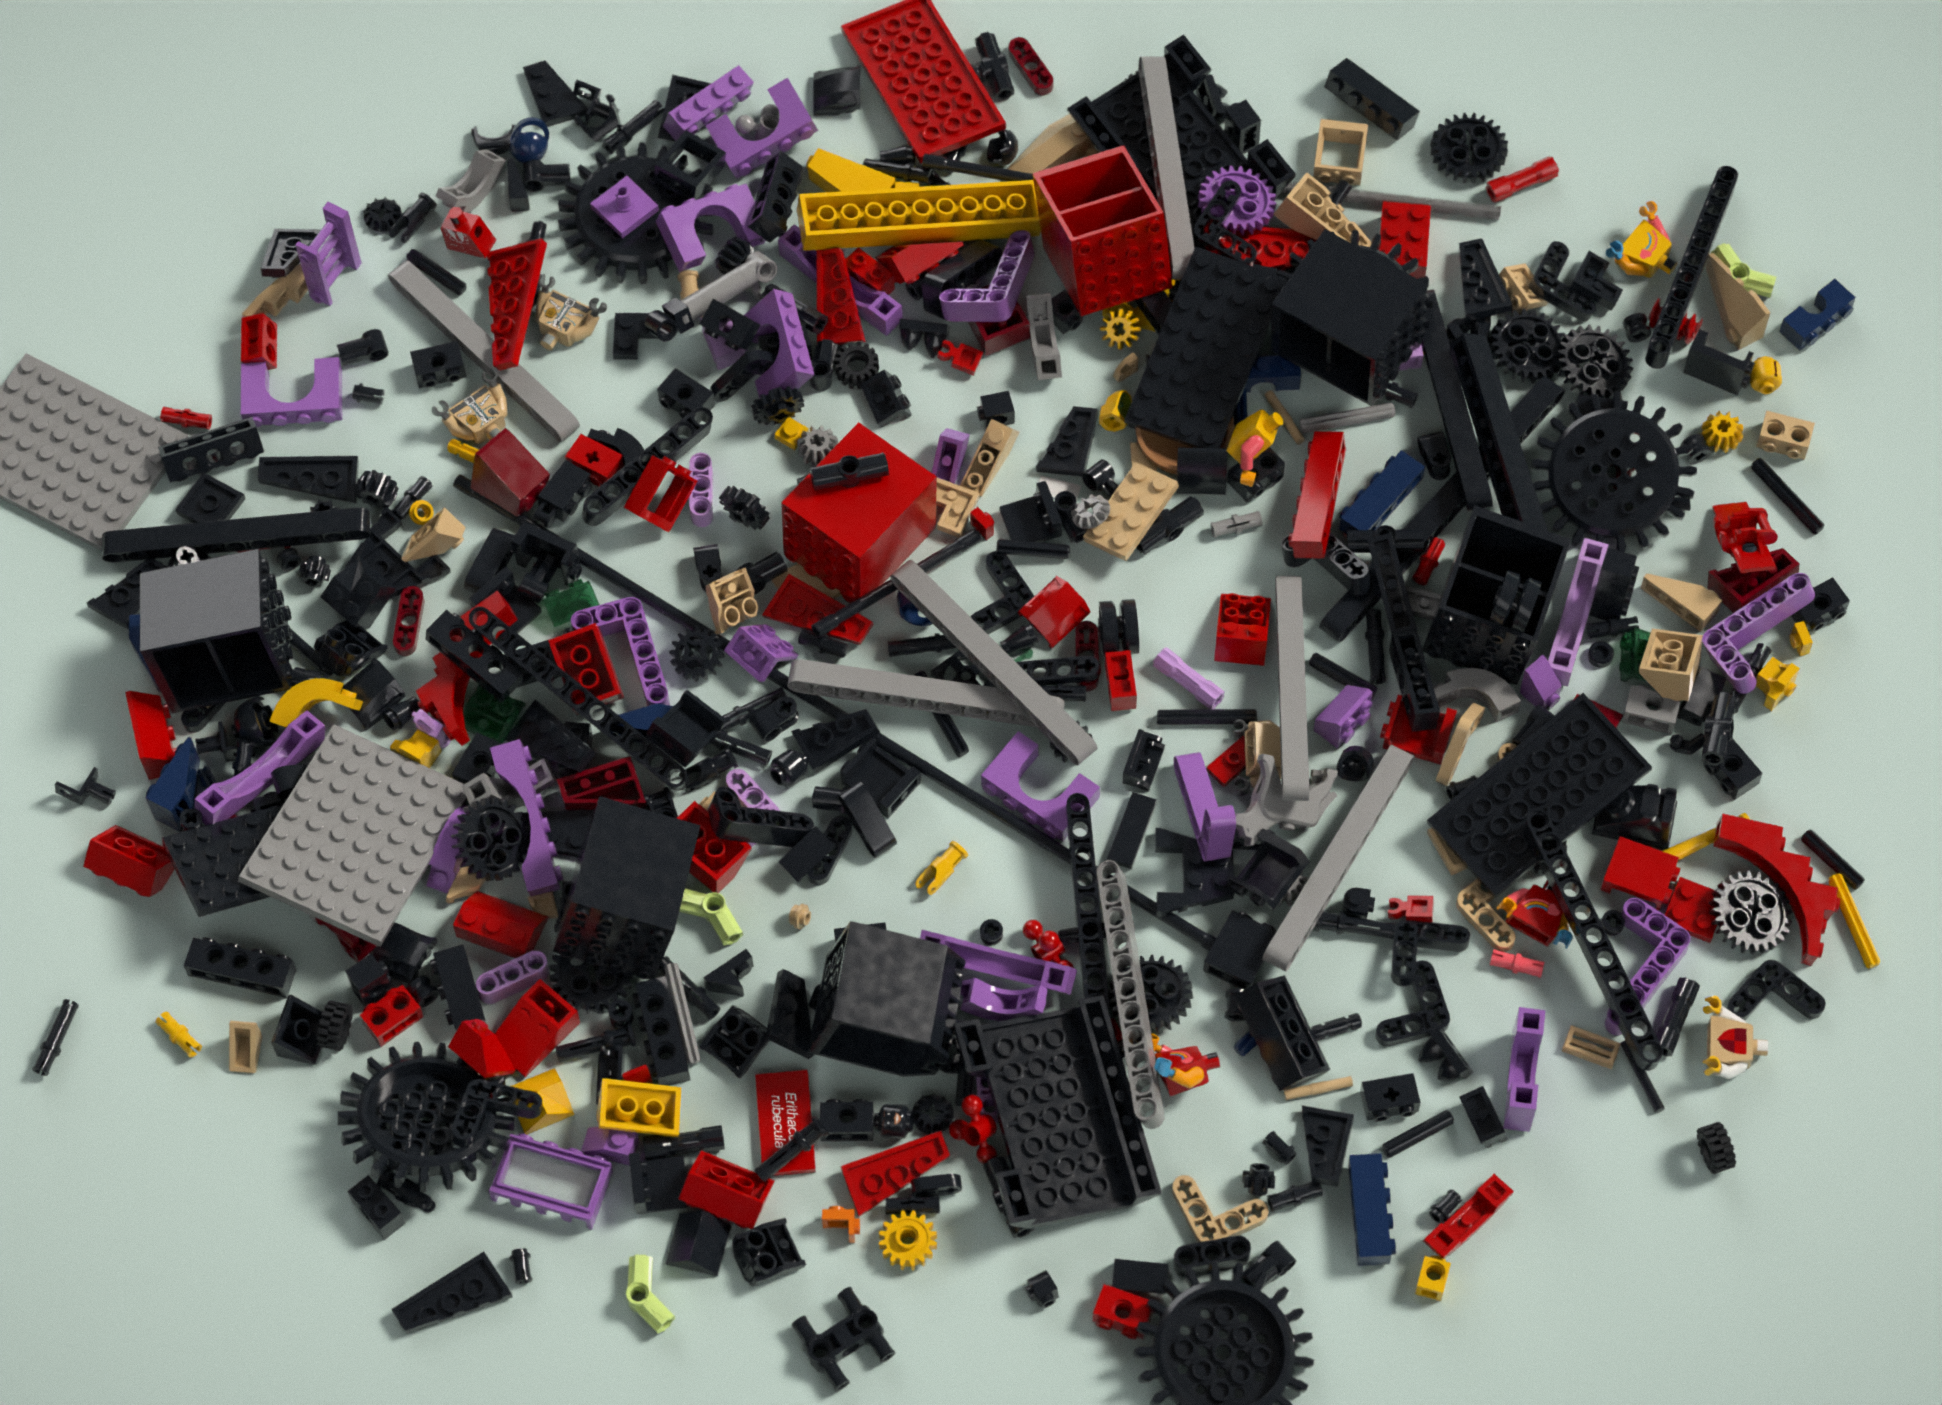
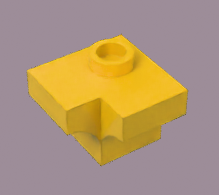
M1774 657L1769 660L1756 678V687L1766 697L1763 706L1772 711L1784 696H1791L1797 687L1795 680L1800 669L1793 663L1784 664Z
M418 729L408 740L399 741L395 739L390 746L391 751L428 768L433 765L442 752L438 740Z

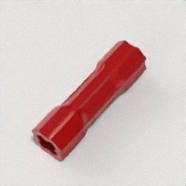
M1551 156L1541 159L1520 171L1486 182L1487 194L1492 202L1503 200L1524 188L1557 177L1559 172L1558 165Z

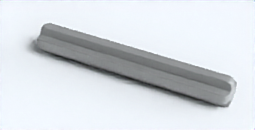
M1386 403L1303 418L1299 420V428L1301 433H1308L1391 418L1395 416V407L1393 403Z
M677 963L667 964L664 966L686 1061L688 1065L700 1062V1055Z

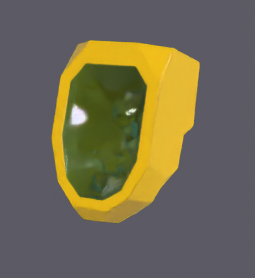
M1126 390L1114 392L1107 398L1106 403L1101 406L1099 424L1107 431L1116 432L1127 426L1124 420L1132 403V398Z

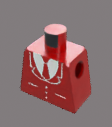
M453 207L449 210L440 228L447 249L486 259L496 242V238L481 217L463 212L460 207Z

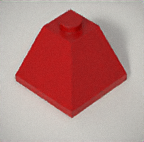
M479 1019L462 1021L448 1048L484 1078L514 1074L516 1070L497 1036L488 1029V1025Z

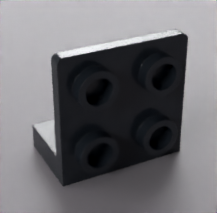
M1046 481L1036 483V493L1032 497L999 507L1011 540L1044 542L1062 536V521Z
M507 567L502 569L469 598L472 609L498 590L509 603L518 619L510 626L516 633H519L542 613L539 605L517 592L519 587L515 585L513 573ZM506 630L499 635L502 640H505L507 637Z
M639 1152L629 1153L633 1198L637 1215L689 1207L684 1201L679 1200L686 1181L683 1156L641 1161Z

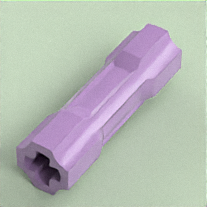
M1163 648L1154 659L1153 666L1187 689L1208 709H1215L1221 703L1225 691L1194 671L1169 648Z

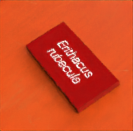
M808 1070L755 1074L762 1163L792 1140V1135H794L795 1131H801L812 1122ZM814 1144L811 1146L812 1149L810 1151H802L773 1176L816 1172Z

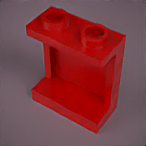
M1397 695L1396 702L1391 701L1388 708L1389 724L1384 723L1381 730L1380 738L1384 739L1383 749L1388 750L1390 745H1394L1414 755L1415 758L1441 765L1455 723L1457 710L1447 708L1445 714L1440 713L1437 729L1411 732L1402 701L1403 696Z
M1620 836L1600 891L1610 894L1612 888L1653 902L1656 904L1655 909L1660 911L1663 903L1668 905L1673 891L1668 889L1671 881L1676 883L1681 870L1680 867L1676 866L1679 857Z

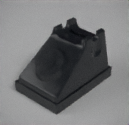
M1655 784L1633 785L1595 816L1592 835L1619 840L1621 836L1649 847L1662 850L1668 849L1678 802L1676 801L1677 790L1669 787L1660 789Z

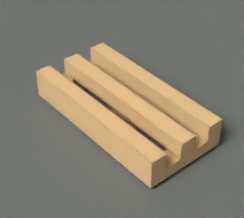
M1571 1025L1562 1052L1612 1070L1621 1043ZM1573 1035L1613 1049V1051L1611 1052L1600 1047H1597L1594 1044L1586 1043L1581 1040L1573 1038Z

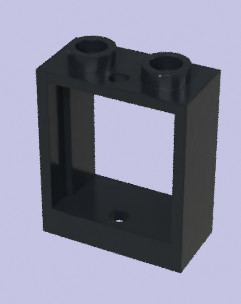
M685 130L655 164L653 181L687 200L691 198L696 200L724 168L726 152ZM684 150L709 163L697 178L671 165Z

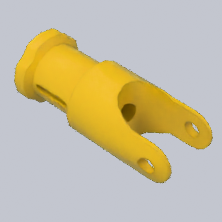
M951 841L949 848L940 857L937 856L917 878L915 886L922 888L930 879L935 878L927 888V893L933 895L954 873V868L962 859L968 857L967 851L957 842Z

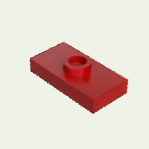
M1242 736L1206 767L1207 772L1223 787L1227 786L1246 769L1245 737Z

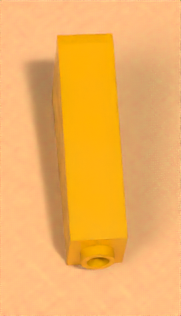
M820 148L816 150L814 156L811 155L806 163L809 180L825 192L895 188V177Z

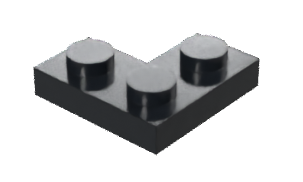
M1588 251L1570 287L1612 311L1623 289L1602 278L1610 262Z
M615 313L614 360H638L639 339H658L645 328V319L649 313Z

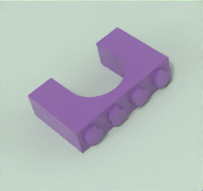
M788 77L767 89L780 115L778 126L768 137L758 141H749L742 138L737 133L727 114L706 125L717 147L726 152L725 161L736 179L749 174L751 170L759 165L766 164L779 151L786 152L790 150L793 145L802 140L809 139L818 131Z
M733 184L722 192L712 191L701 199L695 200V198H691L680 206L674 207L670 205L660 211L661 213L656 223L679 272L701 265L706 257V253L694 228V221L703 215H716L725 219L732 226L736 236L743 240L745 239L752 247L766 242L764 238L747 227L755 203L747 184L740 186Z
M773 289L744 315L760 324L752 340L753 343H758V336L774 332L779 334L780 346L774 364L755 380L759 399L761 394L766 395L769 390L781 387L782 390L787 387H791V390L794 388L799 389L814 376L793 294Z
M339 357L314 359V385L312 390L303 399L290 403L280 402L270 396L269 371L266 362L241 363L242 420L253 417L256 427L262 425L283 426L290 423L309 424L310 422L321 421L331 423L336 420H342V367Z
M1018 731L981 774V786L988 795L1000 798L1007 808L1013 811L1017 810L1023 814L1025 820L1030 824H1037L1042 827L1049 837L1057 838L1063 842L1068 837L1066 821L1068 797L1074 793L1086 795L1091 809L1100 798V786L1079 773L1066 790L1054 799L1043 801L1026 795L1019 785V780L1039 756V745ZM1076 803L1071 806V809L1075 812H1080L1084 810V807Z
M1519 1007L1512 1032L1504 1129L1530 1132L1537 1106L1538 1084H1535L1538 1054L1544 1032L1546 1010Z

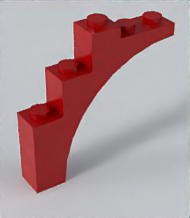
M498 590L460 616L464 620L465 625L471 630L474 628L469 622V614L476 607L488 609L509 627L518 620L511 606ZM480 615L476 619V624L478 626L484 625L488 620V616ZM505 630L497 632L495 639H497L499 635ZM455 635L451 637V640L460 642L463 638ZM483 637V638H484V641H485L487 644H489V645L492 644V643L489 642L485 637ZM477 651L471 652L469 654L473 658H479L482 656V654ZM439 652L432 657L437 666L434 669L437 676L416 690L420 701L417 703L421 710L427 714L430 713L441 724L446 725L443 730L451 741L456 739L463 746L470 741L465 728L463 714L465 693L470 677Z
M1722 814L1716 823L1713 847L1732 852L1748 860L1767 874L1774 883H1778L1781 891L1786 892L1784 896L1787 900H1790L1789 904L1799 926L1802 943L1801 964L1812 966L1815 960L1822 956L1824 943H1821L1820 939L1821 934H1824L1827 921L1833 913L1838 912L1840 906V898L1837 897L1838 888L1810 882L1813 874V867H1809L1811 857L1783 851L1786 837L1782 836L1783 827Z

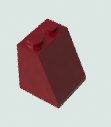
M504 428L475 453L470 488L516 517H519L524 511H529L538 500V495L549 482L550 473L507 428Z

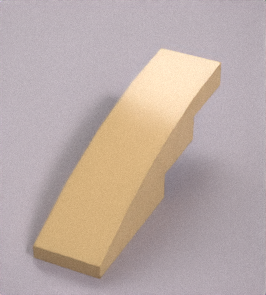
M301 263L286 277L276 279L259 294L242 313L243 317L260 313L265 315L270 313L276 317L289 300L298 304L308 291Z

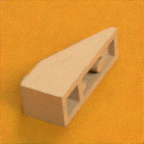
M1646 574L1641 584L1643 591L1700 632L1716 616L1722 603L1717 593L1706 589L1702 585L1652 574Z

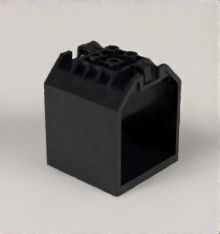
M850 921L826 955L807 1053L902 1077L936 1075L939 1066L931 1063L946 1064L950 1053V1039L953 1035H956L953 1024L959 1022L956 1019L957 1010L960 1011L963 1003V995H960L963 974L955 971V969L962 970L965 967L966 961L947 945Z

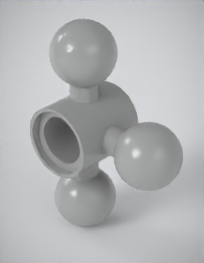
M773 104L764 106L759 123H755L748 115H742L736 120V129L742 134L756 131V140H762L771 135L778 126L779 110Z

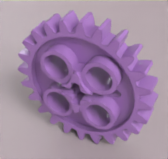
M1230 166L1229 171L1226 172L1221 167L1219 174L1212 171L1211 177L1206 176L1205 182L1201 184L1198 194V207L1202 208V214L1224 182H1237L1241 187V197L1222 227L1226 230L1230 229L1233 234L1236 231H1240V234L1244 236L1245 230L1254 234L1255 228L1261 231L1263 224H1269V220L1273 218L1276 202H1274L1276 194L1272 193L1273 186H1266L1267 179L1259 180L1260 173L1254 176L1251 175L1252 169L1243 172V168L1240 166L1238 171H1235ZM1231 189L1230 191L1225 190L1226 197L1224 199V202L1226 204L1229 196L1231 194L1234 195V189ZM1214 207L1210 211L1214 217H1221L1224 214V210L1221 207Z

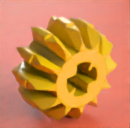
M1119 308L1117 314L1114 310L1109 311L1110 318H1102V321L1108 324L1107 326L1100 327V331H1107V334L1102 336V340L1111 338L1108 346L1113 347L1117 342L1118 350L1123 349L1124 343L1128 348L1132 347L1130 339L1134 341L1139 340V337L1134 332L1142 331L1141 327H1134V324L1139 322L1140 319L1137 317L1131 320L1130 318L1133 315L1131 310L1125 316L1123 308ZM1123 323V329L1125 330V333L1118 334L1117 332L1119 329L1116 327V325H1120Z
M1720 411L1716 413V416L1710 414L1702 424L1701 429L1706 441L1705 445L1713 446L1715 453L1722 449L1726 454L1729 448L1735 450L1738 443L1742 441L1743 424H1738V417L1731 418L1730 412L1726 415H1722Z

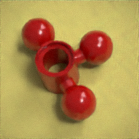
M1037 920L1025 922L1022 928L1023 935L1027 939L1037 942V944L1031 947L1032 954L1036 959L1074 968L1070 961L1061 960L1059 957L1066 951L1057 933L1050 930L1043 932V926Z
M968 1095L963 1099L961 1107L963 1112L971 1117L972 1121L969 1123L961 1119L953 1121L950 1124L949 1133L955 1140H965L970 1146L979 1145L976 1151V1158L981 1164H985L988 1160L997 1157L995 1147L988 1144L987 1141L988 1138L996 1133L997 1125L990 1115L979 1114L983 1107L981 1099L976 1095Z

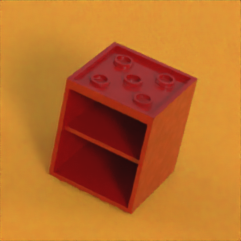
M1124 145L1032 173L1043 249L1080 316L1173 288L1164 212Z
M859 422L816 467L837 463L842 457L847 455L860 458L884 453L888 463L889 475L860 481L857 486L852 488L839 485L815 491L809 473L781 502L783 553L789 561L801 565L810 576L818 577L828 589H838L848 603H852L885 583L890 575L900 567L936 528L937 476ZM848 470V471H845V472H847V473H852V472H854V471Z

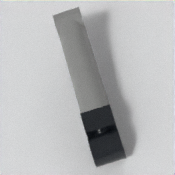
M752 252L747 256L745 263L682 300L674 298L662 305L664 312L655 310L649 313L645 319V328L659 340L667 342L673 339L677 332L682 334L694 327L693 321L705 314L712 299L724 303L751 287L755 299L760 300L762 290L759 282L767 283L771 281L777 274V265L761 252Z

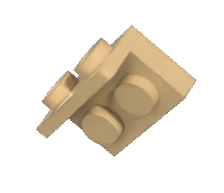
M1526 264L1504 267L1500 272L1499 276L1513 304L1512 312L1516 310L1520 315L1523 309L1528 311V309L1544 307L1548 304L1547 301L1536 296L1530 290L1529 283L1533 274Z

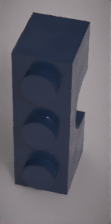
M1833 279L1817 292L1814 305L1821 313L1812 314L1799 306L1783 319L1779 332L1798 350H1802L1807 345L1810 347L1818 340L1819 335L1824 331L1826 333L1831 331L1838 320L1841 318L1846 319L1853 312V304L1856 297L1836 279Z
M1279 355L1258 356L1245 389L1247 392H1251V388L1254 385L1267 382L1275 385V391L1300 390L1301 367Z

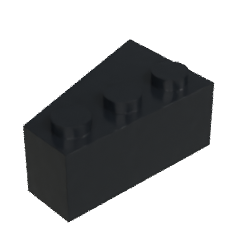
M464 944L434 952V959L430 960L434 976L439 974L442 984L438 985L437 988L441 1001L447 1000L449 1010L444 1011L448 1025L454 1024L455 1030H458L462 1021L479 1019L485 1022L486 1019Z

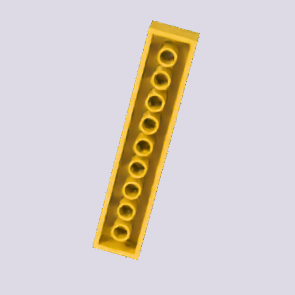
M1033 180L799 194L796 209L803 251L1009 238L1012 233L1020 230L1028 231L1031 237L1040 236L1041 233Z

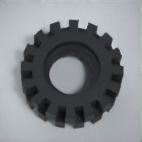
M853 342L848 343L849 348L844 345L841 347V351L838 350L837 357H835V371L837 379L839 381L842 380V385L846 386L849 383L850 389H853L854 385H857V389H862L861 383L879 373L878 354H875L873 347L869 349V344L865 343L862 347L861 342H857V346H853ZM854 360H861L866 363V368L861 371H852L848 368V364Z
M331 1000L327 1002L324 1007L325 1011L321 1014L322 1019L319 1021L320 1027L317 1031L319 1033L317 1036L319 1047L341 1051L344 1048L347 1036L350 1033L349 1028L352 1025L353 1015L351 1014L353 1009H351V1005Z
M1720 1122L1698 1128L1696 1134L1699 1140L1698 1146L1701 1148L1700 1153L1703 1155V1160L1707 1163V1168L1712 1174L1734 1168L1736 1164V1154L1733 1152L1734 1147L1731 1145L1730 1136L1728 1137L1727 1130L1724 1129V1125Z

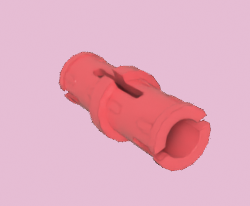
M1493 949L1490 961L1491 966L1512 970L1514 974L1520 972L1541 978L1545 963L1544 961L1522 957L1520 953L1514 955Z

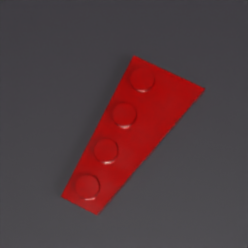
M840 248L817 250V310L828 317V323L824 331L817 335V342L828 339L838 345L851 342L853 344L857 342L864 343L866 341L843 250Z
M788 574L762 616L763 618L813 632L812 624L829 614L835 613L845 607V605L793 575ZM858 613L839 624L837 628L828 632L827 635L861 645L874 624L873 621Z
M941 1131L841 1166V1171L858 1218L885 1201L886 1197H891L909 1185L911 1180L921 1177L950 1158Z

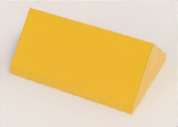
M603 1078L596 1114L598 1127L678 1137L681 1087Z

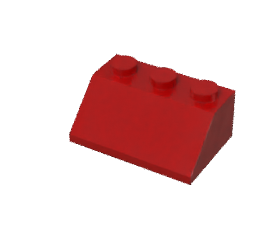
M127 691L125 694L140 761L149 780L159 778L162 768L171 762L176 751L172 741L176 740L173 725L169 726L167 719L171 718L170 709L167 704H163L160 695Z
M694 801L677 817V819L700 825L689 873L712 892L719 893L735 878L752 850V846L747 842L724 840L717 837L712 831L708 811Z
M114 825L90 839L83 867L91 870L93 874L109 878L115 884L135 890L138 895L144 897H151L161 891L175 870L163 846L118 825Z
M476 891L463 903L453 923V928L457 938L516 959L534 950L547 923L548 916Z
M701 1150L688 1173L679 1200L684 1201L690 1207L708 1211L717 1218H725L732 1221L741 1228L753 1229L775 1181L768 1179L766 1182H763L757 1173Z

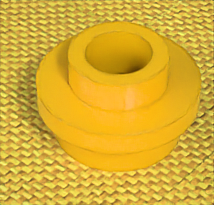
M418 500L410 506L409 516L415 524L424 525L434 516V510L429 502ZM419 508L424 511L423 517H419L417 514Z

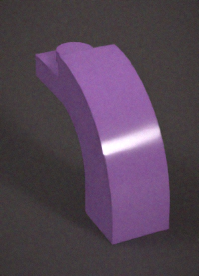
M465 804L458 807L447 820L433 850L434 853L429 863L432 866L426 886L447 894L463 858L455 859L459 849L452 848V845L456 844L457 840L451 838V835L458 834V830L453 827V824L461 823L457 815L465 814L463 808L468 807Z
M977 978L962 981L960 995H963V1003L960 1010L994 1021L1043 1013L1048 989L1038 985L1023 990H1006L991 986Z

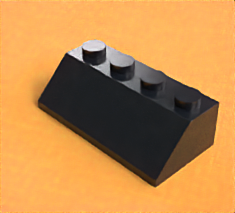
M1285 975L1257 982L1234 996L1238 1009L1243 1014L1249 1026V1032L1255 1039L1260 1049V1055L1266 1062L1272 1074V1080L1277 1085L1279 1091L1295 1087L1330 1070Z

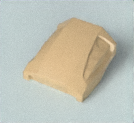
M746 567L706 585V594L716 634L725 632L729 627L736 626L738 623L744 622L745 619L757 616L758 604L754 599L755 591Z

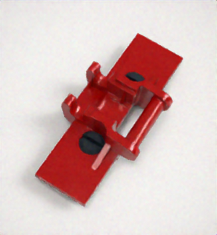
M1747 502L1712 506L1715 514L1713 527L1722 550L1734 558L1740 573H1759L1760 571L1770 572L1775 570L1776 565L1767 545L1775 543L1778 535L1768 522L1767 511L1764 508H1749Z

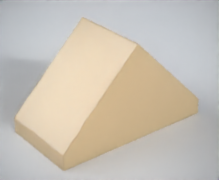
M229 1022V1071L256 1073L263 1037L257 1023Z

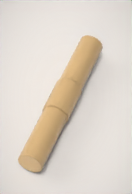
M1273 390L1267 391L1264 396L1274 411L1280 414L1283 419V425L1296 444L1303 443L1305 438L1287 410L1283 407Z
M1351 1076L1290 1088L1284 1090L1285 1100L1348 1088L1353 1086Z

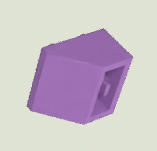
M1346 685L1315 719L1314 732L1336 748L1343 742L1345 744L1348 743L1358 725L1363 726L1371 716L1369 711L1373 704L1371 702L1373 691L1368 688Z

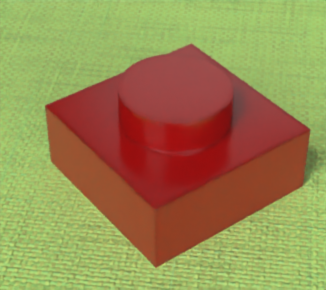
M979 507L970 512V524L987 541L994 535V520L989 513H983Z

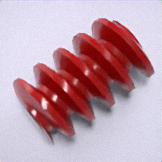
M1661 298L1656 300L1648 317L1649 327L1652 329L1655 328L1663 309L1660 306ZM1686 313L1676 340L1680 341L1685 336L1684 342L1689 345L1695 339L1702 325L1703 318L1697 323L1696 314H1693L1688 319Z

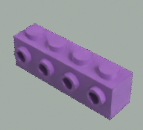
M738 65L670 111L663 127L675 140L685 130L695 135L701 127L713 122L720 114H726L736 103L745 101L751 95L750 90L754 82Z

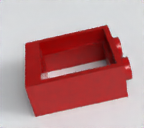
M652 455L623 508L669 533L698 480L689 476L692 471L678 464L677 468H675L677 463L665 456L661 460ZM667 471H669L675 477L655 513H653L647 507Z

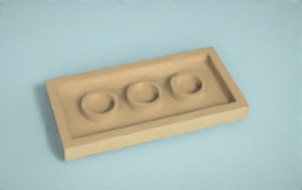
M1135 462L1108 500L1110 504L1109 516L1102 524L1087 530L1083 536L1084 542L1127 561L1178 489V481Z

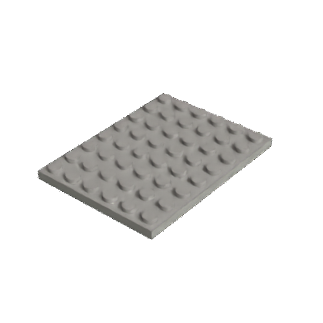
M26 353L0 387V499L102 551V534L107 531L124 530L165 474L166 470L158 447L187 438L188 435Z
M333 725L242 870L238 882L380 947L427 869L433 856L436 842L447 820L458 807L466 803L467 797L462 788L464 784L337 725Z

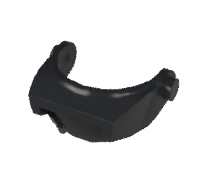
M612 94L605 96L609 103L610 111L607 120L602 125L596 128H589L579 115L575 116V123L578 126L580 125L585 133L594 141H599L606 134L621 126L618 109L614 102L615 98Z
M512 124L511 130L507 134L496 138L481 136L478 134L477 126H474V128H471V134L477 149H487L496 155L510 150L509 141L515 124Z

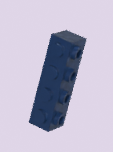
M1402 450L1396 457L1391 456L1385 464V469L1381 473L1377 472L1372 477L1369 487L1366 490L1362 489L1359 491L1351 507L1346 506L1339 516V530L1347 534V530H1376L1420 483L1424 477L1425 466Z
M1382 1153L1349 1155L1348 1172L1357 1265L1390 1264L1392 1255H1396L1395 1239H1390L1389 1229H1393V1215L1387 1212V1204L1391 1203L1390 1188H1385L1384 1178H1388L1387 1162H1382Z

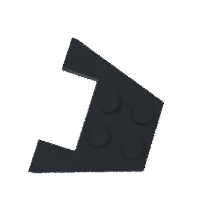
M386 506L382 510L381 517L377 523H374L371 527L370 536L366 538L364 543L361 542L346 567L359 558L365 560L396 587L390 599L400 595L409 586L419 587L451 573L450 567L437 555L431 556L416 569L401 559L402 556L385 539L401 527L402 522Z
M1155 828V853H1181L1183 870V893L1157 892L1156 917H1164L1167 913L1178 911V913L1184 912L1189 907L1197 905L1204 907L1234 899L1235 892L1231 890L1232 884L1227 879L1229 874L1234 875L1233 850L1228 858L1204 861L1196 839L1162 828Z

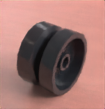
M1507 570L1501 585L1499 584L1494 597L1489 621L1503 626L1509 613L1513 614L1509 627L1512 630L1524 633L1542 582L1528 578L1522 590L1518 591L1521 581L1520 574Z
M1135 599L1121 600L1119 616L1116 614V607L1113 601L1099 602L1098 633L1103 657H1105L1107 652L1119 651V640L1122 642L1123 651L1130 650L1131 654H1139V628Z

